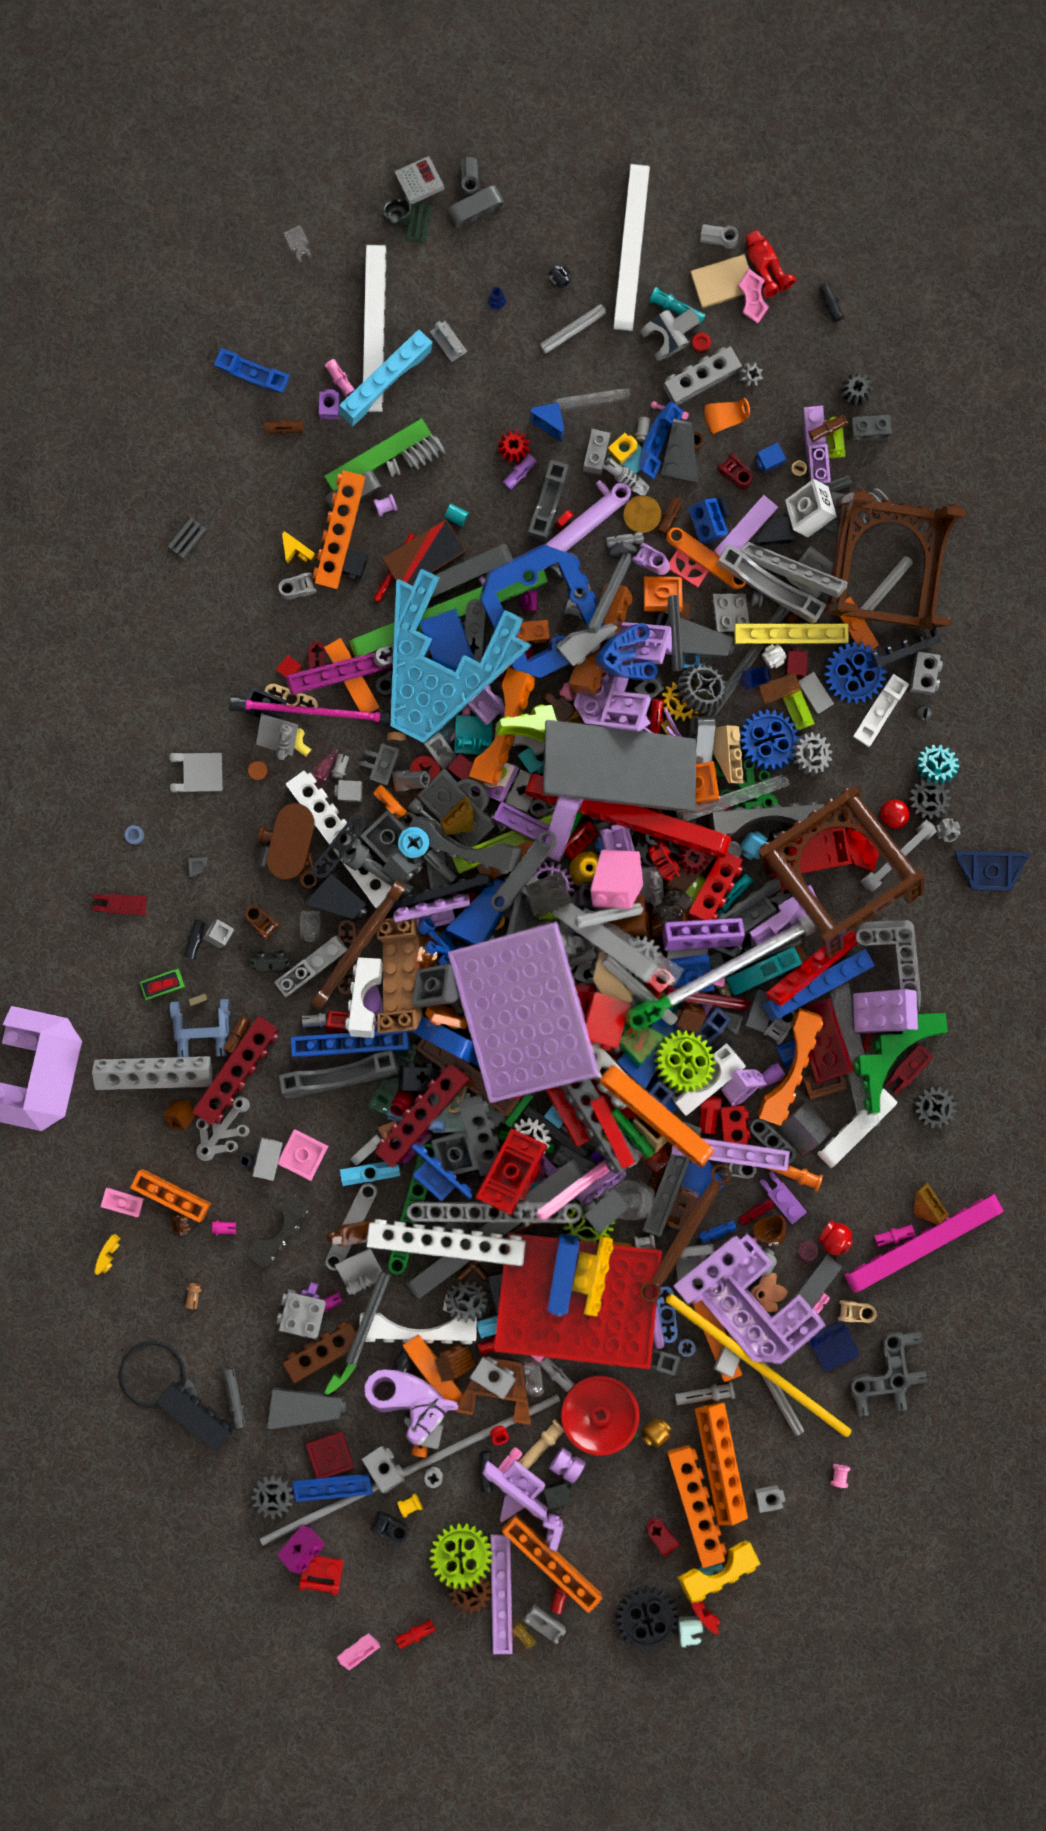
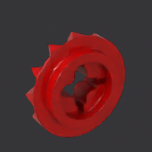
M429 756L416 758L410 766V771H422L419 765L424 766V768L432 766L428 771L430 782L440 773L439 764Z

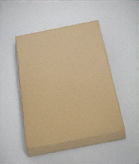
M745 254L690 272L702 308L744 295L737 285L749 269Z

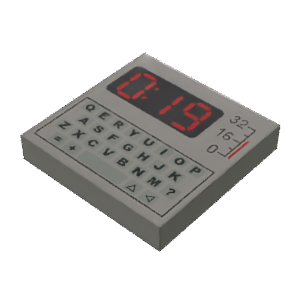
M429 156L395 171V175L411 204L444 190V185Z

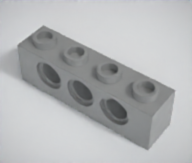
M730 346L726 349L722 347L715 352L714 356L710 358L706 356L699 360V364L684 368L681 374L677 376L673 374L666 378L663 388L671 402L679 405L739 372L742 365L732 347ZM720 363L723 368L715 369L713 364ZM703 372L706 374V377L701 379L697 376V373ZM687 381L690 386L684 388L680 385V382Z

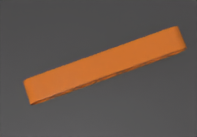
M611 1065L600 1078L599 1082L696 1165L703 1167L714 1153V1149L618 1067Z

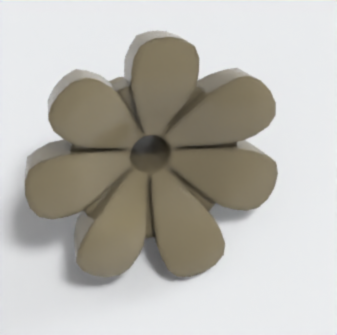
M725 977L724 986L715 985V990L712 991V994L732 996Z

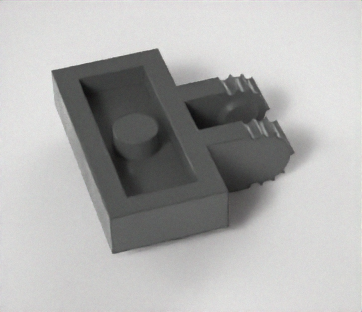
M381 743L378 753L363 750L365 756L376 758L374 765L366 761H360L359 765L372 769L369 780L388 786L400 749Z

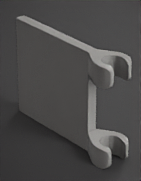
M171 753L169 755L171 762H183L184 784H171V792L223 791L222 753Z

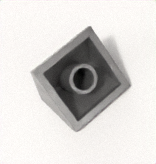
M807 1102L794 1111L786 1121H783L781 1126H777L802 1156L820 1145L832 1131Z

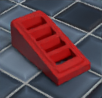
M586 821L573 831L563 854L566 858L573 860L599 835L591 821ZM586 829L590 834L589 836H587V834L585 833Z

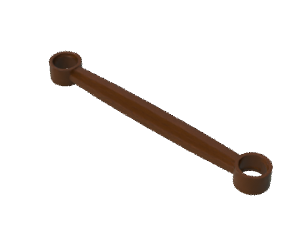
M398 880L394 883L310 1005L319 1011L321 1010L332 992L361 955L363 948L368 945L394 903L406 888L405 885Z
M719 1164L712 1169V1181L688 1216L652 1281L646 1282L641 1287V1296L645 1301L654 1303L660 1299V1287L687 1247L720 1187L730 1182L732 1175L726 1165ZM718 1169H726L728 1171V1177L725 1181L719 1182L715 1179L714 1174ZM649 1285H654L658 1289V1295L653 1299L646 1298L644 1294L645 1288Z

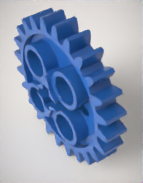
M852 642V647H850L848 643H845V649L838 646L839 653L832 651L831 653L834 658H827L831 664L824 666L829 669V672L824 673L825 676H829L825 683H831L828 690L835 689L833 696L840 694V701L846 697L847 703H850L853 699L854 703L858 704L860 698L865 703L866 696L869 699H873L871 693L879 694L876 688H883L880 680L884 681L886 678L882 677L881 674L887 671L881 670L882 666L869 669L867 661L872 660L870 654L878 651L877 649L870 651L871 645L864 648V643L861 642L857 647L856 642ZM857 654H860L863 658L862 663L859 665L854 663V657ZM846 658L849 659L853 669L859 670L857 675L864 683V687L861 686L856 676H851L853 670L847 664ZM843 664L846 666V673L839 675L837 669ZM868 670L873 674L870 681L864 679V673ZM850 681L856 683V689L852 692L847 687Z
M766 709L764 714L758 711L757 716L752 714L750 719L747 718L745 720L746 725H742L740 728L744 731L740 732V737L743 738L740 740V744L744 745L741 751H746L744 758H751L749 764L756 762L755 768L762 765V769L765 771L769 766L770 771H773L775 766L780 770L782 765L786 767L789 762L794 760L792 754L796 753V751L792 749V746L797 745L795 740L800 739V737L795 736L799 730L792 729L795 723H788L790 717L783 719V712L777 716L776 710H773L770 714L769 710ZM771 725L777 726L778 732H774L771 729ZM754 731H758L761 734V738L756 737ZM779 735H784V737L776 738L773 742L767 741L759 746L754 745V743H761L766 739L770 740ZM778 743H782L785 750H781L778 747ZM761 748L767 751V756L761 753Z

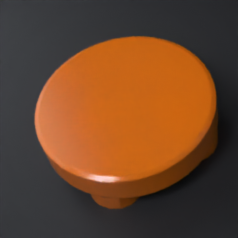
M380 785L376 788L373 794L398 819L407 813L406 809L384 786Z

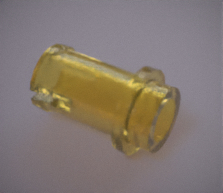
M518 1623L512 1629L513 1636L518 1637L526 1649L531 1648L535 1644L536 1640L526 1630L525 1624Z

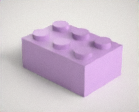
M903 989L853 994L855 1032L879 1033L918 1030L916 991Z

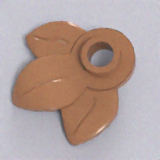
M775 1273L760 1278L759 1284L755 1285L750 1291L767 1312H776L778 1310L777 1302L782 1301L788 1293L783 1286L776 1284L777 1275ZM760 1291L763 1293L761 1298L758 1297Z

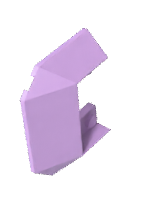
M622 622L620 632L637 623ZM646 624L650 629L648 639L618 647L619 651L633 648L634 652H636L635 659L621 662L622 666L634 664V661L662 664L665 654L672 655L671 627ZM637 629V630H636V634H637V636L639 637V636H640V632H639V630ZM604 672L601 679V687L597 690L596 695L591 696L577 693L574 706L586 725L640 731L650 724L646 713L651 698L646 694L625 692L628 682L627 678H618L608 672Z
M11 1006L3 1023L6 1027L2 1044L34 1050L36 1054L28 1088L0 1082V1122L43 1131L66 1115L82 1040L68 1018Z
M747 1234L740 1241L751 1253L747 1257L750 1261L741 1268L737 1265L732 1269L734 1274L726 1280L721 1278L718 1281L719 1286L713 1291L706 1290L702 1294L704 1296L702 1301L753 1361L781 1364L821 1330L825 1323L815 1308L812 1309L800 1294L773 1318L767 1313L747 1287L770 1268L773 1263L761 1250L762 1247ZM730 1254L724 1256L725 1263L728 1265L733 1263V1257ZM711 1266L709 1268L710 1275L717 1277L718 1269Z

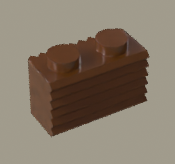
M461 1344L450 1347L451 1350L439 1353L440 1357L435 1359V1363L442 1382L454 1380L476 1367L469 1345L462 1347Z

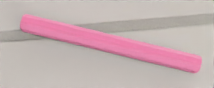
M607 1161L601 1162L538 1210V1218L545 1221L609 1172L606 1166Z

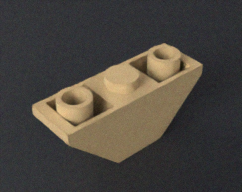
M602 950L599 952L593 976L595 984L603 995L632 1002L633 999L631 997L634 996V993L627 986L625 987L602 964L603 959L609 955Z

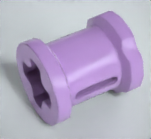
M392 494L379 501L377 499L374 500L379 516H382L385 512L397 510Z

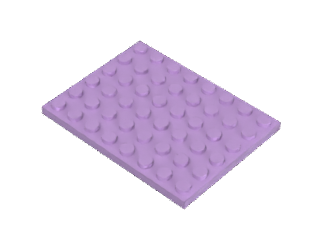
M557 922L448 952L490 1103L599 1075Z

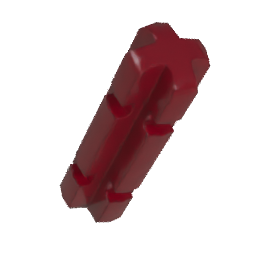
M768 1198L763 1201V1204H758L748 1210L746 1214L740 1215L738 1217L739 1221L745 1226L750 1223V1220H755L766 1213V1210L773 1209L774 1204Z

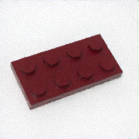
M826 998L802 1007V1009L819 1014L822 1017L821 1021H823L820 1032H817L814 1038L816 1039L815 1047L813 1050L810 1049L808 1054L817 1084L854 1072L831 999Z

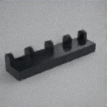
M931 629L932 637L924 639L922 634L916 635L917 642L908 645L907 640L901 641V649L893 651L891 646L885 647L886 654L878 657L877 652H872L870 654L872 660L867 661L868 668L882 666L940 643L941 640L937 629Z

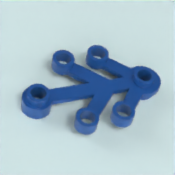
M424 918L419 923V932L423 935L428 934L439 944L436 945L433 942H429L425 946V950L431 955L435 952L443 954L439 959V964L451 965L448 952L464 948V946L459 943L454 946L451 939L452 936L446 930H443L438 936L434 932L436 926L429 918Z

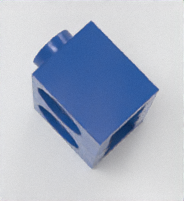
M717 498L704 499L688 508L697 538L701 544L711 543L728 535Z

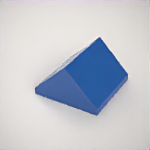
M559 403L532 408L530 410V421L562 442L564 426Z

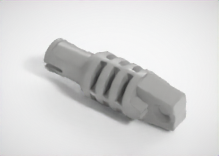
M611 458L606 459L605 463L607 465L603 464V468L613 474L617 482L628 485L630 491L637 495H646L649 486L638 475L626 466L618 465Z

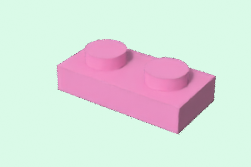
M106 1188L101 1207L139 1217L144 1198Z
M368 1633L350 1648L345 1649L337 1658L340 1664L350 1670L379 1649L380 1645Z

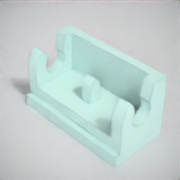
M679 1617L678 1628L681 1646L686 1647V1645L699 1644L701 1639L691 1638V1635L703 1631L699 1617Z

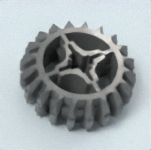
M696 663L694 667L689 666L681 673L677 681L679 685L676 689L680 691L678 696L683 697L681 703L686 702L688 704L687 709L692 707L693 713L699 710L700 715L705 712L709 714L712 711H717L724 704V700L728 696L726 694L728 688L725 687L727 681L722 680L723 674H717L718 669L712 670L711 665L706 668L705 663L701 664L700 667Z

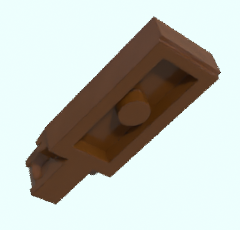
M375 1220L340 1225L337 1232L327 1233V1241L332 1245L337 1244L338 1246L367 1242L369 1224L375 1222Z

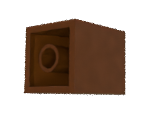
M644 894L638 895L633 903L641 904V907H643L641 914L600 923L628 945H630L629 939L635 942L637 936H639L641 941H643L644 937H647V942L651 941L650 910Z

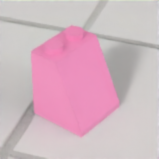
M602 850L591 887L593 907L631 909L643 886L640 852Z

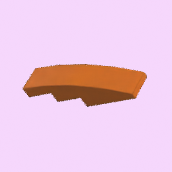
M341 638L324 647L333 663L352 658ZM363 676L344 681L360 712L371 713L380 708Z
M419 1334L403 1344L404 1349L421 1373L444 1399L456 1403L461 1400L463 1393L453 1380L441 1381L435 1363L437 1357Z

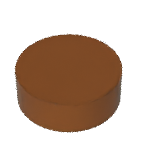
M255 761L250 764L248 773L252 779L260 781L266 778L268 768L263 762Z

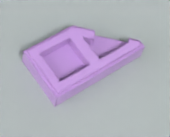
M509 1494L505 1495L500 1521H505L525 1508V1506L518 1504Z

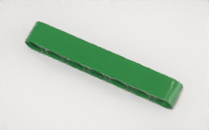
M428 1143L423 1146L424 1148L430 1147L434 1150L432 1144ZM419 1156L417 1159L414 1173L425 1162ZM412 1177L400 1221L409 1222L412 1225L418 1224L419 1221L409 1219L407 1215L408 1205L418 1201H425L427 1189L414 1177ZM421 1185L424 1189L423 1194L416 1195L413 1192V1187ZM419 1208L418 1212L414 1215L420 1216L422 1212L421 1209ZM410 1232L404 1233V1240L412 1242L413 1235ZM392 1250L388 1265L391 1273L398 1275L404 1272L410 1252ZM400 1260L403 1268L400 1270L394 1269L392 1262Z

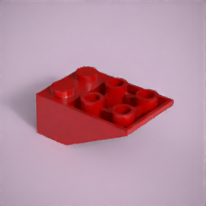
M831 828L822 831L807 843L800 859L801 873L852 864L845 828ZM799 839L798 842H794V843H796L797 845H799V844H801V843L803 842V840H802V839ZM788 847L789 856L797 854L798 851L795 848ZM790 861L791 866L793 867L796 864V862Z

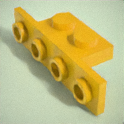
M600 1237L597 1255L579 1253L572 1291L588 1294L584 1314L597 1316L600 1310L601 1294L605 1288V1275L609 1269V1256L613 1250V1239Z

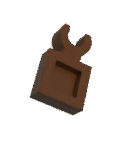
M176 1215L170 1217L174 1236L187 1234V1231L191 1230L188 1227L187 1216Z

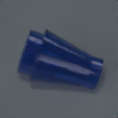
M494 287L491 290L487 299L489 306L493 309H500L506 304V296L499 287Z

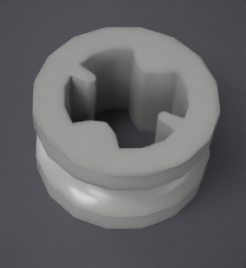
M393 458L391 462L386 461L391 477H394L395 474L400 475L396 459Z

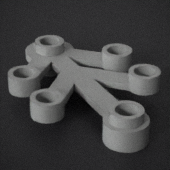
M241 1096L235 1098L233 1108L221 1125L220 1123H215L212 1126L213 1136L210 1140L207 1131L209 1123L201 1118L197 1120L196 1127L200 1129L201 1144L197 1147L196 1151L199 1159L209 1161L217 1153H234L237 1151L238 1144L234 1141H227L225 1145H215L220 1139L236 1136L246 1137L249 1134V1128L245 1125H239L235 1129L227 1130L239 1112L243 1113L249 1109L250 1103L248 1099ZM242 1101V1106L238 1108L237 1103ZM210 1103V1107L213 1105L216 1106V1109L220 1107L217 1103ZM201 1121L205 1122V1126L203 1128L200 1127ZM244 1127L245 1133L241 1134L240 1130ZM231 1143L234 1144V1148L232 1150L229 1149V1145ZM207 1148L208 1153L204 1155L203 1150Z

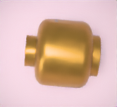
M653 1418L642 1428V1434L644 1435L642 1440L647 1446L650 1447L652 1445L658 1448L670 1438L669 1431L671 1429L663 1419Z

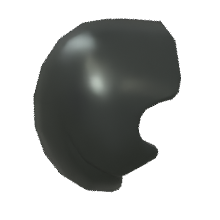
M394 198L383 208V217L392 226L400 227L406 225L411 219L412 207L407 198L403 200Z

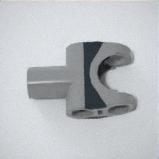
M692 308L675 319L670 310H667L653 318L643 327L640 333L643 337L651 333H660L664 336V344L660 351L655 354L657 361L676 354L689 344L684 333L699 324L700 320Z

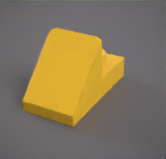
M285 531L283 532L287 564H289L297 552L299 553L297 556L304 562L309 560L313 563L317 558L316 554Z

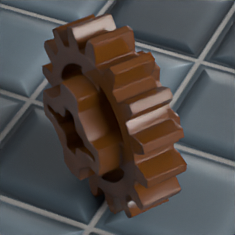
M479 1577L483 1591L478 1589L476 1581H473V1588L466 1584L465 1590L462 1589L461 1584L455 1589L454 1583H452L450 1588L453 1590L449 1591V1596L454 1597L451 1599V1604L457 1603L455 1609L463 1608L462 1613L469 1610L471 1615L474 1609L479 1613L480 1606L484 1608L487 1606L485 1600L490 1601V1596L487 1594L491 1593V1588H486L489 1585V1580L483 1581L484 1578ZM473 1589V1593L470 1596L467 1595V1591ZM457 1593L459 1595H462L464 1599L463 1602L459 1599Z

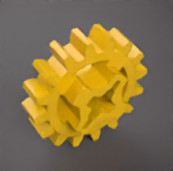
M673 681L671 683L672 688L668 686L665 688L668 693L662 694V697L666 698L663 705H666L664 708L668 709L671 716H675L674 721H677L679 717H681L682 722L685 721L686 717L691 720L693 718V708L686 713H682L688 704L686 702L683 705L679 704L680 701L677 699L681 697L678 696V693H672L677 690L678 686ZM669 701L674 703L676 707L675 710L672 709Z

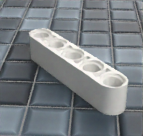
M883 1088L880 1097V1113L867 1115L865 1109L860 1110L852 1118V1122L846 1124L839 1131V1134L835 1138L833 1137L817 1155L830 1168L835 1166L897 1104V1101Z

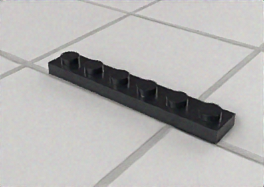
M483 873L476 875L475 878L470 880L460 879L456 884L440 885L435 890H422L421 894L405 895L403 899L397 900L387 916L394 915V911L401 907L410 908L419 903H432L440 898L449 899L458 894H468L494 886L493 878Z

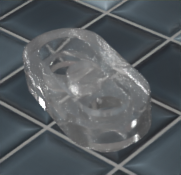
M534 1358L526 1359L523 1364V1372L526 1375L527 1382L525 1386L526 1392L532 1398L542 1396L543 1385L539 1362Z

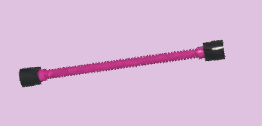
M230 696L229 711L245 712V709L258 708V710L265 709L268 711L275 710L300 714L307 713L310 715L351 717L363 720L373 719L374 722H379V725L390 726L391 711L380 710V712L370 714V712L319 709L307 706L297 707V705L255 703V701L246 700V697Z

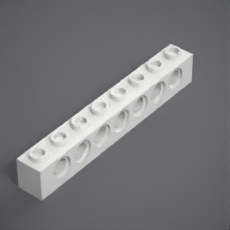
M302 771L287 782L286 785L297 801L312 812L316 827L330 845L347 822L345 819L340 820L337 816L339 811L333 803L329 805L325 800L328 796L322 788L317 789L314 784L317 781L313 775ZM306 788L313 789L311 797L304 796L303 792ZM318 803H323L325 806L324 811L321 813L315 812V806ZM330 818L336 820V825L333 828L326 827V821ZM346 834L347 841L343 843V845H347L351 842L350 835ZM356 842L349 849V851L352 849H356ZM333 849V850L335 851V853L337 854V856L339 857V851L336 850V849ZM368 853V857L373 859L370 853ZM345 865L377 909L392 886L371 872L366 875L360 874V867L354 871ZM373 880L381 882V887L378 890L371 889V882Z
M375 1219V1222L369 1224L367 1247L521 1266L524 1264L526 1240H522L521 1236L510 1235V1239L502 1238L503 1234L498 1233L484 1236L481 1231H471V1234L464 1233L463 1229L452 1228L451 1232L444 1231V1227L433 1226V1229H425V1225L414 1224L413 1227L406 1226L405 1222H394V1225L386 1224L387 1220ZM387 1229L391 1230L394 1234L392 1240H387L384 1236ZM405 1232H410L413 1235L412 1242L404 1240ZM425 1234H429L432 1237L430 1245L423 1242ZM447 1236L451 1239L452 1244L450 1247H445L442 1244L443 1237ZM463 1239H468L471 1242L470 1249H464L461 1246ZM482 1241L489 1242L491 1248L488 1252L481 1249ZM501 1244L509 1245L510 1252L508 1254H503L500 1251Z

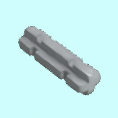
M641 532L634 535H620L617 538L613 536L608 537L606 543L608 548H613L622 541L632 545L633 543L641 544L644 542V537Z

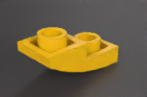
M116 1234L109 1238L99 1255L95 1268L97 1275L102 1272L105 1274L112 1267L110 1262L114 1258L108 1253L113 1254L120 1246L118 1244L120 1238Z

